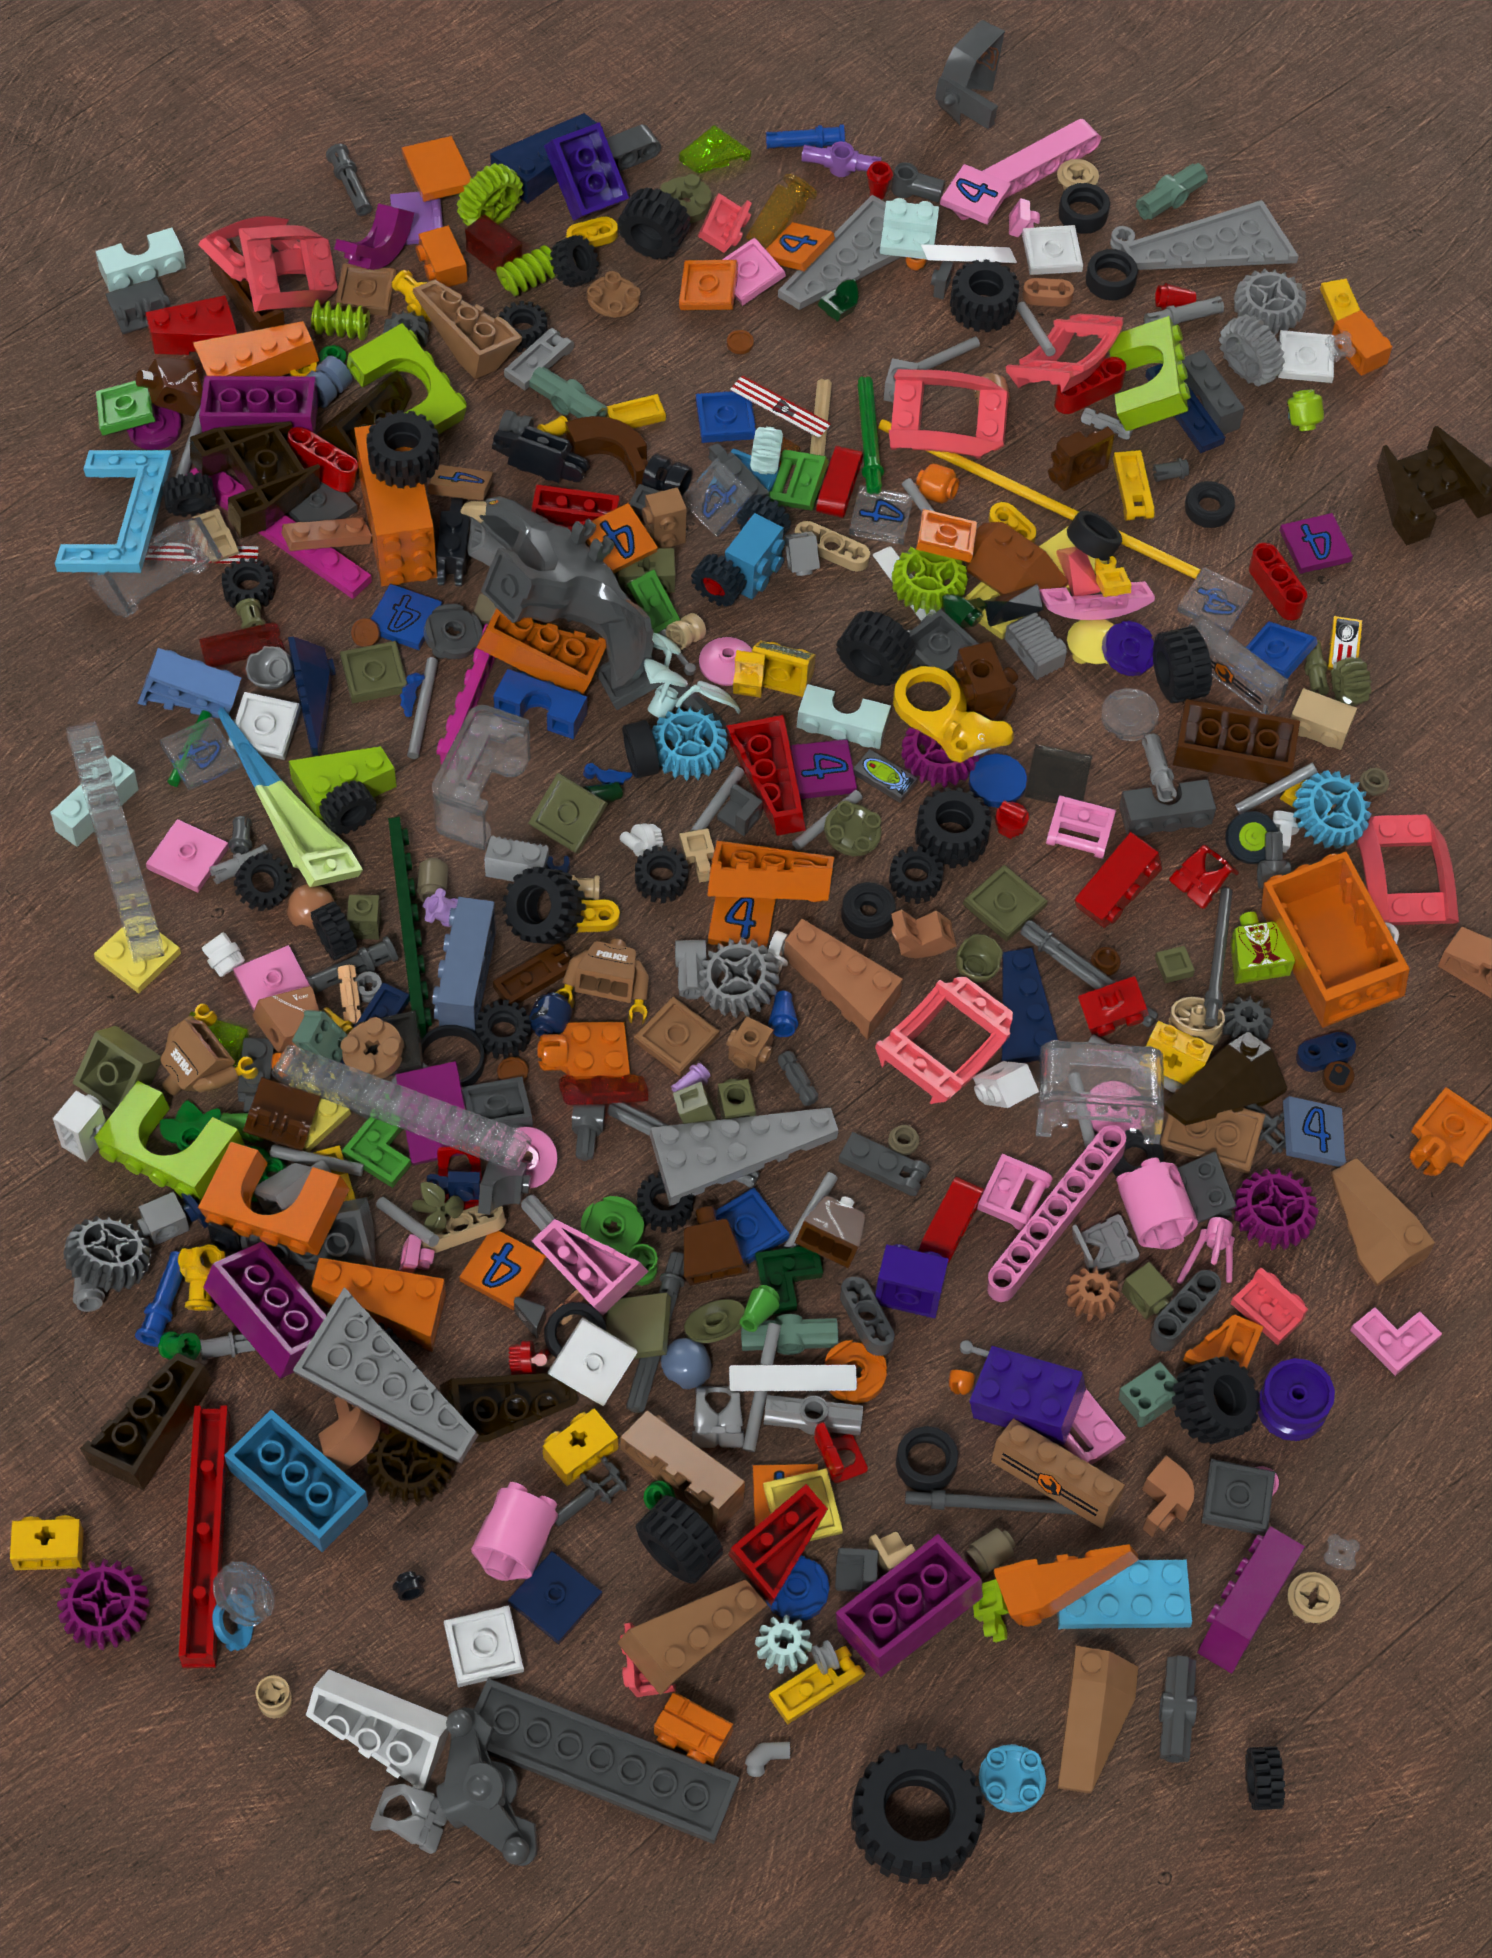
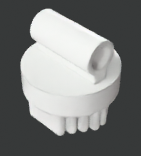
M637 824L632 827L630 833L623 832L620 835V841L633 850L638 857L639 855L643 856V851L646 849L652 853L653 846H657L658 851H660L664 843L662 841L663 837H661V829L654 824Z
M224 932L202 947L203 952L209 958L207 960L208 964L212 969L216 970L220 977L225 976L233 968L242 965L245 961L239 952L240 948L235 942L231 943L229 937Z

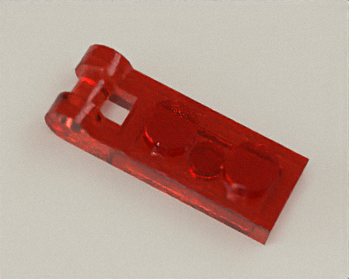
M267 623L199 639L205 664L210 667L246 660L250 654L259 652L264 646L280 647L285 650L283 641L279 639L280 630L276 623ZM265 638L267 641L260 642L259 639Z
M627 1074L617 1078L595 1076L592 1079L576 1080L572 1075H564L558 1082L563 1101L567 1105L648 1101V1088L643 1076Z

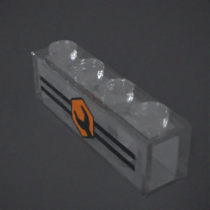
M1200 614L1187 626L1196 627L1205 640L1214 678L1262 714L1270 713L1283 701L1289 682L1288 679L1203 614Z

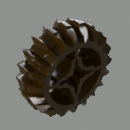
M389 1425V1434L379 1432V1442H376L372 1447L371 1451L373 1453H369L366 1456L367 1463L370 1464L366 1469L368 1476H372L370 1480L372 1487H379L378 1492L381 1497L390 1494L389 1500L392 1504L399 1498H402V1505L405 1507L408 1506L409 1499H414L415 1504L420 1506L421 1498L424 1496L428 1501L432 1502L434 1500L433 1491L442 1494L444 1492L442 1483L450 1484L452 1480L449 1473L455 1470V1463L451 1461L453 1459ZM406 1444L403 1449L394 1451L396 1447ZM418 1444L430 1448L437 1458L430 1457V1454L422 1453L418 1448ZM412 1453H414L415 1461H413L412 1466H410V1470L408 1473L407 1465L409 1464V1460H411ZM384 1468H392V1472L400 1473L403 1476V1482L393 1479ZM429 1475L425 1479L415 1482L419 1476Z

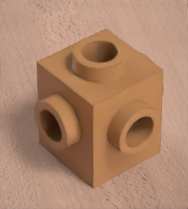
M746 1016L738 1030L734 1029L728 1037L726 1043L729 1046L728 1059L732 1060L739 1068H748L756 1072L760 1063L765 1064L772 1053L773 1048L771 1045L773 1043L774 1029Z

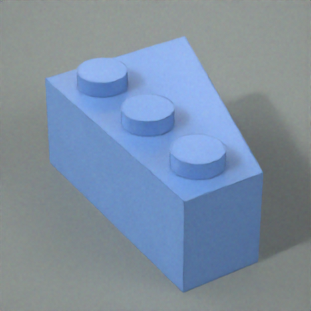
M158 648L137 704L147 705V702L151 701L163 703L164 709L173 710L174 706L191 708L190 713L200 715L201 711L204 710L211 713L213 718L220 719L218 715L220 707L224 708L229 715L241 677L233 675V673L227 670L210 667L202 661L185 658L174 651Z

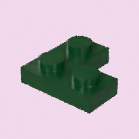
M802 1246L755 1253L760 1285H767L773 1288L780 1297L779 1308L773 1314L797 1311L793 1282L818 1279L823 1276L820 1255Z

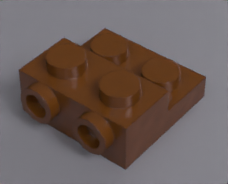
M1107 426L1100 431L1092 432L1087 438L1080 431L1070 436L1062 437L1057 442L1056 450L1051 452L1053 467L1048 470L1050 480L1054 484H1058L1063 491H1066L1107 469L1115 433Z

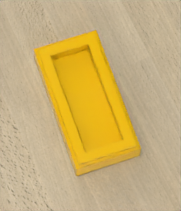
M658 394L606 406L608 410L607 418L621 421L632 428L666 421V413Z

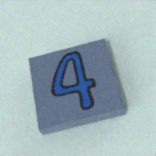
M1291 1096L1284 1099L1286 1156L1337 1167L1344 1165L1346 1159L1342 1108Z

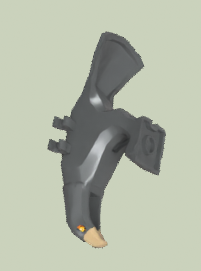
M500 496L488 498L485 501H470L463 505L461 514L470 516L478 521L504 547L498 548L481 589V592L494 603V606L512 623L519 622L522 618H532L545 623L565 618L568 622L573 620L583 623L598 632L606 641L613 690L618 691L628 687L634 679L640 677L645 670V659L652 658L654 630L651 627L650 617L641 607L630 601L621 590L612 569L603 562V559L614 547V542L608 536L604 537L602 543L597 538L594 539L589 549L585 545V541L596 530V525L590 519H586L584 526L579 521H576L571 532L566 527L550 523L547 518L530 511L517 502Z

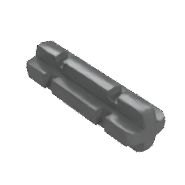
M786 1051L778 1056L780 1067L783 1071H786L785 1075L795 1092L800 1094L799 1098L803 1105L809 1106L818 1101L817 1091L813 1086H810L811 1082L801 1065L796 1063L797 1059L793 1052Z

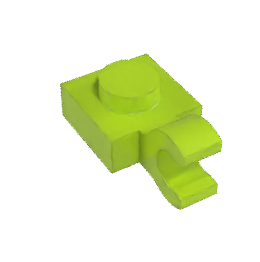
M994 1579L982 1583L983 1598L973 1605L974 1618L980 1622L983 1621L985 1637L993 1636V1642L997 1643L1007 1640V1629L1001 1615L1009 1612L997 1580Z

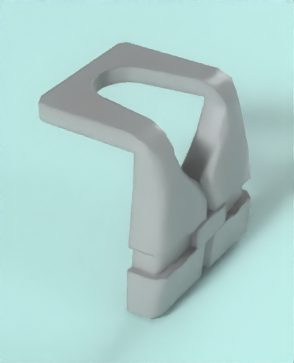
M1119 1214L1106 1219V1222L1094 1225L1080 1233L1076 1224L1072 1226L1073 1239L1077 1245L1080 1244L1086 1267L1090 1273H1092L1093 1268L1096 1266L1101 1271L1118 1267L1124 1262L1128 1264L1139 1258L1140 1254L1132 1238L1128 1237L1129 1231ZM1086 1244H1091L1100 1248L1099 1253L1094 1260L1092 1259V1256Z
M730 1386L696 1387V1406L693 1421L695 1431H692V1443L698 1448H715L718 1444L722 1448H742L744 1444V1431H741L743 1421L740 1392L730 1391ZM724 1392L731 1396L727 1406L720 1413H716L709 1406L705 1398L708 1393Z
M398 1784L385 1787L370 1829L373 1831L389 1829L411 1844L419 1845L421 1850L432 1854L436 1852L443 1834L441 1826L446 1825L448 1819L435 1794L406 1784ZM403 1795L410 1805L412 1815L402 1820L383 1817L387 1803L391 1799Z

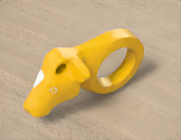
M920 666L902 674L895 684L893 705L899 717L909 726L937 741L952 761L963 762L970 757L982 754L993 748L1010 745L1014 739L1011 724L1008 722L992 721L976 712H966L967 703L963 688L947 671L937 667ZM923 681L934 682L941 685L947 691L950 700L940 710L933 712L922 711L915 708L908 701L906 692L916 683Z

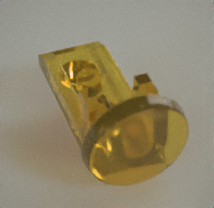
M786 173L782 177L784 182L788 184L787 188L780 184L776 186L745 237L748 241L755 237L766 249L783 232L794 212L796 211V213L801 215L806 207L807 199H816L817 191L815 188L794 174Z

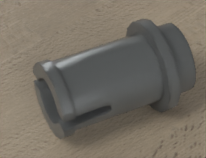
M1177 458L1174 462L1154 464L1153 471H1156V473H1153L1156 482L1178 477L1180 480L1184 479L1185 476H1189L1187 460Z
M245 816L235 817L232 822L233 831L232 838L229 840V848L233 854L241 853L242 855L249 852L252 848V841L250 840L252 821L250 818H247L246 825H244Z

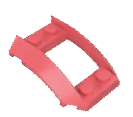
M269 216L248 218L207 234L198 245L231 278L240 282L242 279L248 281L244 257L229 247L230 243L227 239L239 236L238 229L286 225L289 219ZM297 240L270 241L278 250L273 253L277 276L287 274L306 275L300 242Z
M298 225L238 229L254 312L271 309L313 307L316 299L320 301V306H322L336 292L338 286L328 239L305 226ZM300 240L309 290L280 292L270 241Z
M1080 313L1070 316L1068 320L1056 319L1054 320V327L1047 336L1056 350L1055 354L1047 356L1039 345L1030 354L1019 359L1020 365H1007L1006 372L1018 388L1030 382L1050 381L1052 385L1060 384L1062 393L1086 380L1100 366L1122 329L1123 317ZM1075 333L1079 337L1092 334L1098 335V338L1102 339L1091 353L1077 363L1057 361L1066 350Z
M897 370L894 375L896 380L892 423L891 429H889L891 450L912 448V450L957 453L981 459L983 455L990 451H996L1004 446L1009 398L1008 391L988 378L941 370ZM924 385L953 386L980 391L976 437L920 430Z
M1426 814L1371 817L1368 820V828L1363 831V835L1357 841V848L1360 850L1363 862L1366 889L1384 922L1391 923L1392 925L1458 923L1456 887L1450 854L1445 838ZM1431 846L1437 868L1440 892L1388 894L1380 847Z
M967 977L954 978L953 982L947 983L939 980L927 997L890 1032V1035L883 1041L880 1040L876 1043L875 1049L882 1068L887 1063H890L932 1096L930 1104L946 1102L988 1063L1009 1038L1013 1012ZM947 1002H950L991 1034L982 1046L954 1073L912 1042L930 1024Z

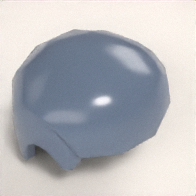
M690 1338L675 1339L667 1346V1355H662L660 1359L663 1373L667 1379L676 1382L682 1389H692L701 1386L709 1379L712 1371V1364L707 1349L702 1343L695 1342Z

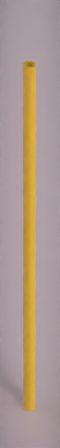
M882 419L878 429L889 434L891 422ZM926 451L1073 521L1079 513L1075 509L957 453ZM1119 531L1122 536V545L1189 577L1198 578L1201 569Z

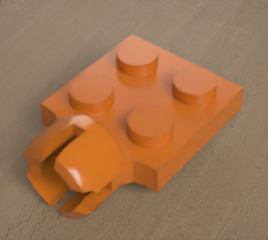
M569 1022L561 1034H543L540 1036L537 1049L538 1058L542 1059V1061H538L540 1069L544 1071H563L567 1075L568 1082L629 1081L630 1069L624 1022Z
M1445 1087L1411 1131L1419 1139L1410 1153L1412 1164L1418 1170L1425 1161H1428L1430 1164L1423 1174L1429 1176L1439 1175L1452 1162L1463 1167L1492 1131V1118Z

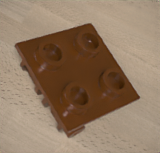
M261 1077L242 1132L303 1151L321 1096Z

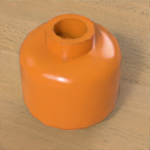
M935 463L930 464L925 470H921L916 480V485L919 486L923 496L940 504L946 503L949 499H954L960 483L953 469Z

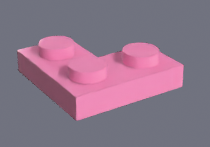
M1375 1307L1357 1321L1350 1330L1395 1376L1437 1342L1442 1335L1420 1311L1397 1330Z

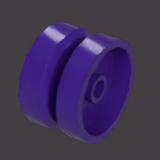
M1293 1358L1281 1361L1270 1370L1259 1393L1258 1403H1260V1411H1258L1261 1423L1270 1433L1283 1440L1300 1441L1311 1438L1321 1430L1334 1404L1335 1389L1330 1376L1321 1366L1309 1360Z

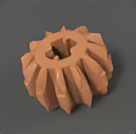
M1097 1266L1093 1268L1092 1273L1083 1268L1080 1270L1079 1275L1073 1274L1070 1278L1071 1285H1068L1065 1294L1069 1297L1067 1301L1068 1307H1077L1075 1310L1076 1317L1082 1313L1087 1314L1088 1322L1092 1320L1093 1315H1096L1102 1321L1106 1316V1312L1112 1314L1116 1308L1115 1303L1120 1298L1119 1292L1116 1291L1118 1288L1117 1281H1109V1271L1103 1275L1098 1274L1099 1269Z

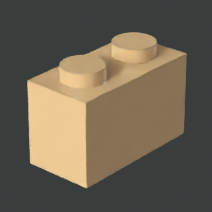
M1303 688L1290 719L1300 721L1298 736L1307 737L1327 747L1341 750L1353 723L1357 708Z

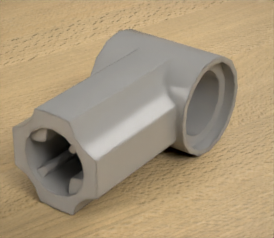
M675 940V964L678 967L679 996L686 999H698L705 991V987L699 984L705 977H701L698 972L704 970L702 960H706L705 940Z

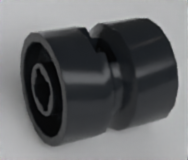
M655 453L645 468L642 485L658 491L678 487L683 498L690 486L693 469L680 462L672 464L670 458Z

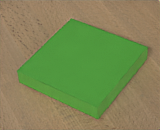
M135 381L96 391L99 429L102 435L156 421L154 404L152 403L148 388L138 387Z

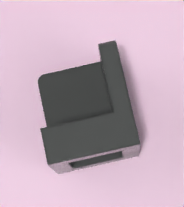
M734 784L730 790V800L717 814V819L745 837L762 817L763 801Z
M838 1548L835 1589L837 1591L863 1592L877 1581L878 1550Z

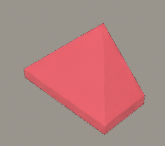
M1076 546L1057 550L1056 554L1064 575L1068 580L1072 596L1100 593V588L1096 582V576L1088 555Z

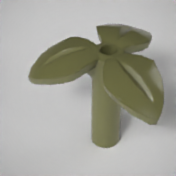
M422 1182L420 1184L424 1200L416 1199L412 1207L416 1212L430 1213L426 1217L423 1226L434 1234H438L446 1227L445 1214L447 1213L454 1219L458 1218L463 1213L464 1202L459 1196H451L444 1203L445 1192L441 1187L430 1182Z

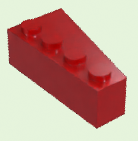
M784 715L727 725L730 746L757 798L763 801L762 808L776 835L806 831Z

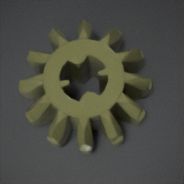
M1349 657L1334 662L1333 669L1331 670L1332 680L1330 682L1333 686L1332 692L1335 693V699L1351 706L1368 701L1369 694L1372 692L1370 687L1372 681L1370 680V671L1367 670L1366 662H1363L1360 657Z

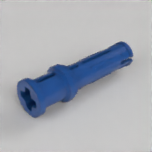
M840 124L839 127L823 128L822 125H818L815 129L766 132L767 149L802 147L804 144L823 148L824 146H832L836 142H845L844 124Z
M172 1251L170 1253L154 1300L145 1307L144 1314L146 1316L142 1327L135 1333L136 1339L143 1344L158 1347L166 1324L172 1320L171 1307L183 1278L180 1266L178 1265L180 1252Z

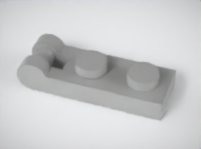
M550 328L504 369V377L525 391L529 387V380L533 372L539 366L549 369L561 357L569 355L574 348V342L567 337L562 338L560 332Z

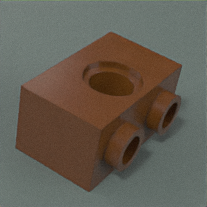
M989 641L958 649L957 661L953 663L954 672L957 678L962 679L964 697L967 702L971 701L974 711L1007 704L1010 685L992 642Z

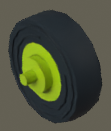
M1257 811L1242 813L1236 816L1228 825L1225 833L1226 846L1230 854L1238 861L1246 864H1258L1261 861H1265V834L1267 832H1278L1277 827L1265 814Z

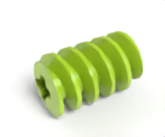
M543 245L540 249L531 251V254L526 253L522 258H515L513 263L507 262L504 264V267H497L496 273L500 283L516 297L519 295L517 287L523 292L528 291L527 282L532 288H535L537 286L536 278L542 284L546 282L545 274L550 279H554L553 269L555 268L550 263L553 260L550 257V252L552 251L548 246Z
M316 299L311 316L312 330L315 328L316 334L322 335L326 331L328 336H333L336 331L337 336L343 338L347 332L349 339H354L356 335H358L361 341L366 339L370 324V310L363 314L362 305H359L355 313L352 310V305L348 304L346 310L342 311L340 302H337L335 309H331L330 301H327L324 308H321L320 301Z

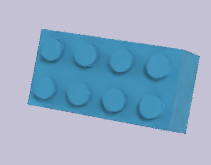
M270 1410L224 1455L228 1470L321 1552L368 1507L366 1491L273 1410Z

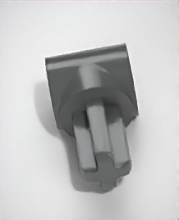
M1267 832L1265 834V861L1259 862L1257 867L1259 889H1263L1264 883L1271 877L1291 873L1290 862L1283 860V834L1281 832Z
M574 1103L572 1130L577 1135L575 1155L578 1159H582V1161L591 1160L594 1157L596 1137L604 1129L605 1105Z

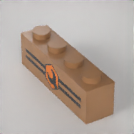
M1014 1418L996 1440L991 1460L993 1464L1103 1529L1119 1507L1125 1487L1123 1483Z

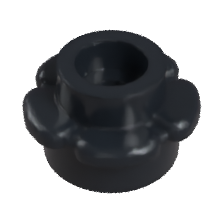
M413 1571L404 1572L397 1577V1581L393 1584L392 1589L397 1593L400 1600H413L424 1593L423 1582L425 1579L421 1575H416Z

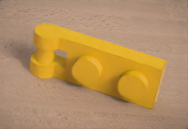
M1141 450L1114 452L1113 463L1123 503L1125 521L1135 520V517L1153 519L1154 505ZM1134 502H1142V506H1134Z
M843 1646L835 1651L839 1665L844 1671L839 1677L832 1668H829L828 1673L823 1675L817 1664H814L769 1693V1699L787 1725L865 1676V1672L860 1665L856 1666L850 1658L852 1654L847 1646Z

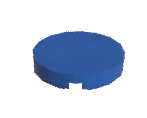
M986 755L980 758L978 762H975V770L970 771L968 783L970 791L975 793V798L976 796L982 798L986 806L999 808L1004 800L1016 803V800L1025 793L1027 783L1025 769L1017 760L1008 755Z
M801 1556L773 1604L770 1605L766 1599L765 1602L771 1611L782 1619L785 1615H788L790 1621L793 1622L799 1619L800 1621L809 1620L819 1614L827 1603L830 1588L828 1576L820 1564L814 1560L806 1559L805 1556Z

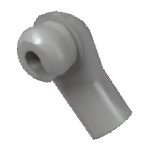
M763 1742L758 1744L747 1755L745 1760L748 1775L751 1777L762 1776L765 1773L764 1765L770 1760L790 1759V1742Z

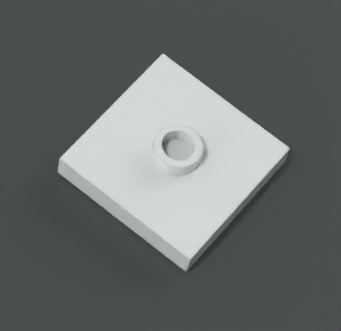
M1075 225L1023 228L1022 237L1030 275L1082 272L1083 262Z
M1280 330V349L1284 351L1282 357L1285 363L1278 378L1332 383L1334 378V335Z
M244 692L234 723L260 755L285 760L301 706L295 702ZM229 738V741H228V746H229V748L235 749L234 746H233V744H232V742H231V740H230V738Z
M582 1317L550 1367L548 1374L604 1406L638 1352L637 1349Z
M509 1605L444 1620L458 1688L484 1682L488 1678L492 1680L524 1672Z

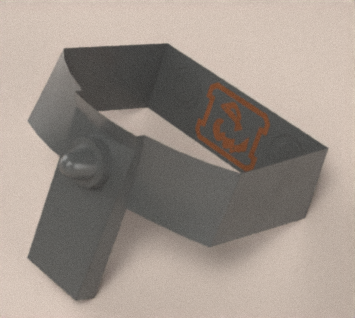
M984 20L979 21L953 47L942 76L939 78L935 100H938L939 107L959 125L962 113L989 129L995 124L994 120L998 106L971 89L993 90L1005 31Z

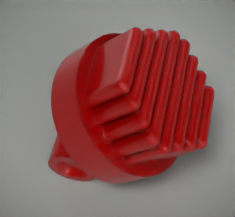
M1005 800L997 809L995 816L998 833L1010 839L1019 836V834L1022 835L1029 820L1028 811L1024 806Z
M532 1340L511 1345L509 1347L511 1375L536 1374V1365H545L551 1358V1353L547 1349H542L535 1353Z

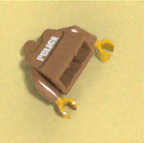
M613 939L610 943L597 941L592 944L589 950L581 952L570 960L562 982L565 984L564 988L559 989L556 993L568 997V1003L571 1005V1008H573L575 1003L572 995L573 987L575 988L574 992L627 1003L635 1000L634 1005L629 1010V1021L632 1023L633 1013L640 1012L643 1015L642 1024H644L647 1018V1009L643 1003L647 1001L649 975L642 963L635 960L636 951L633 948H628L623 940Z
M199 1004L195 1009L196 1015L194 1017L188 1016L169 1030L165 1051L161 1056V1063L170 1073L162 1083V1087L169 1094L175 1096L181 1089L203 1093L235 1082L240 1075L246 1079H253L258 1075L256 1067L248 1071L244 1070L247 1065L253 1063L250 1057L241 1058L238 1062V1067H233L235 1061L207 1027L217 1021L216 1013L210 1011L208 1005Z

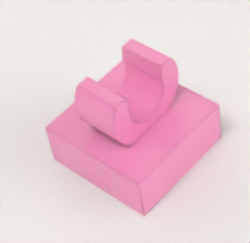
M1020 198L1010 212L1009 235L1019 237L1023 228H1034V223L1039 224L1040 214L1036 211H1030V201Z
M410 1234L402 1248L399 1271L413 1273L416 1268L429 1270L430 1264L433 1263L435 1251L427 1248L420 1249L422 1240Z

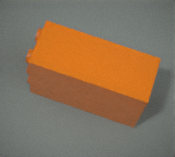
M371 425L355 427L359 479L372 535L381 587L389 586L390 584L397 586L401 583L427 581L437 578L434 529L424 484L416 483V487L412 488L407 485L403 489L397 488L395 484L390 487L386 485L385 480L380 482L376 479V474H372L370 470L366 438ZM400 447L395 449V451L404 452L413 448Z
M1346 851L1338 855L1335 853L1327 855L1321 861L1312 865H1301L1286 875H1275L1264 883L1261 912L1267 922H1275L1295 958L1292 971L1322 1028L1405 996L1410 968Z

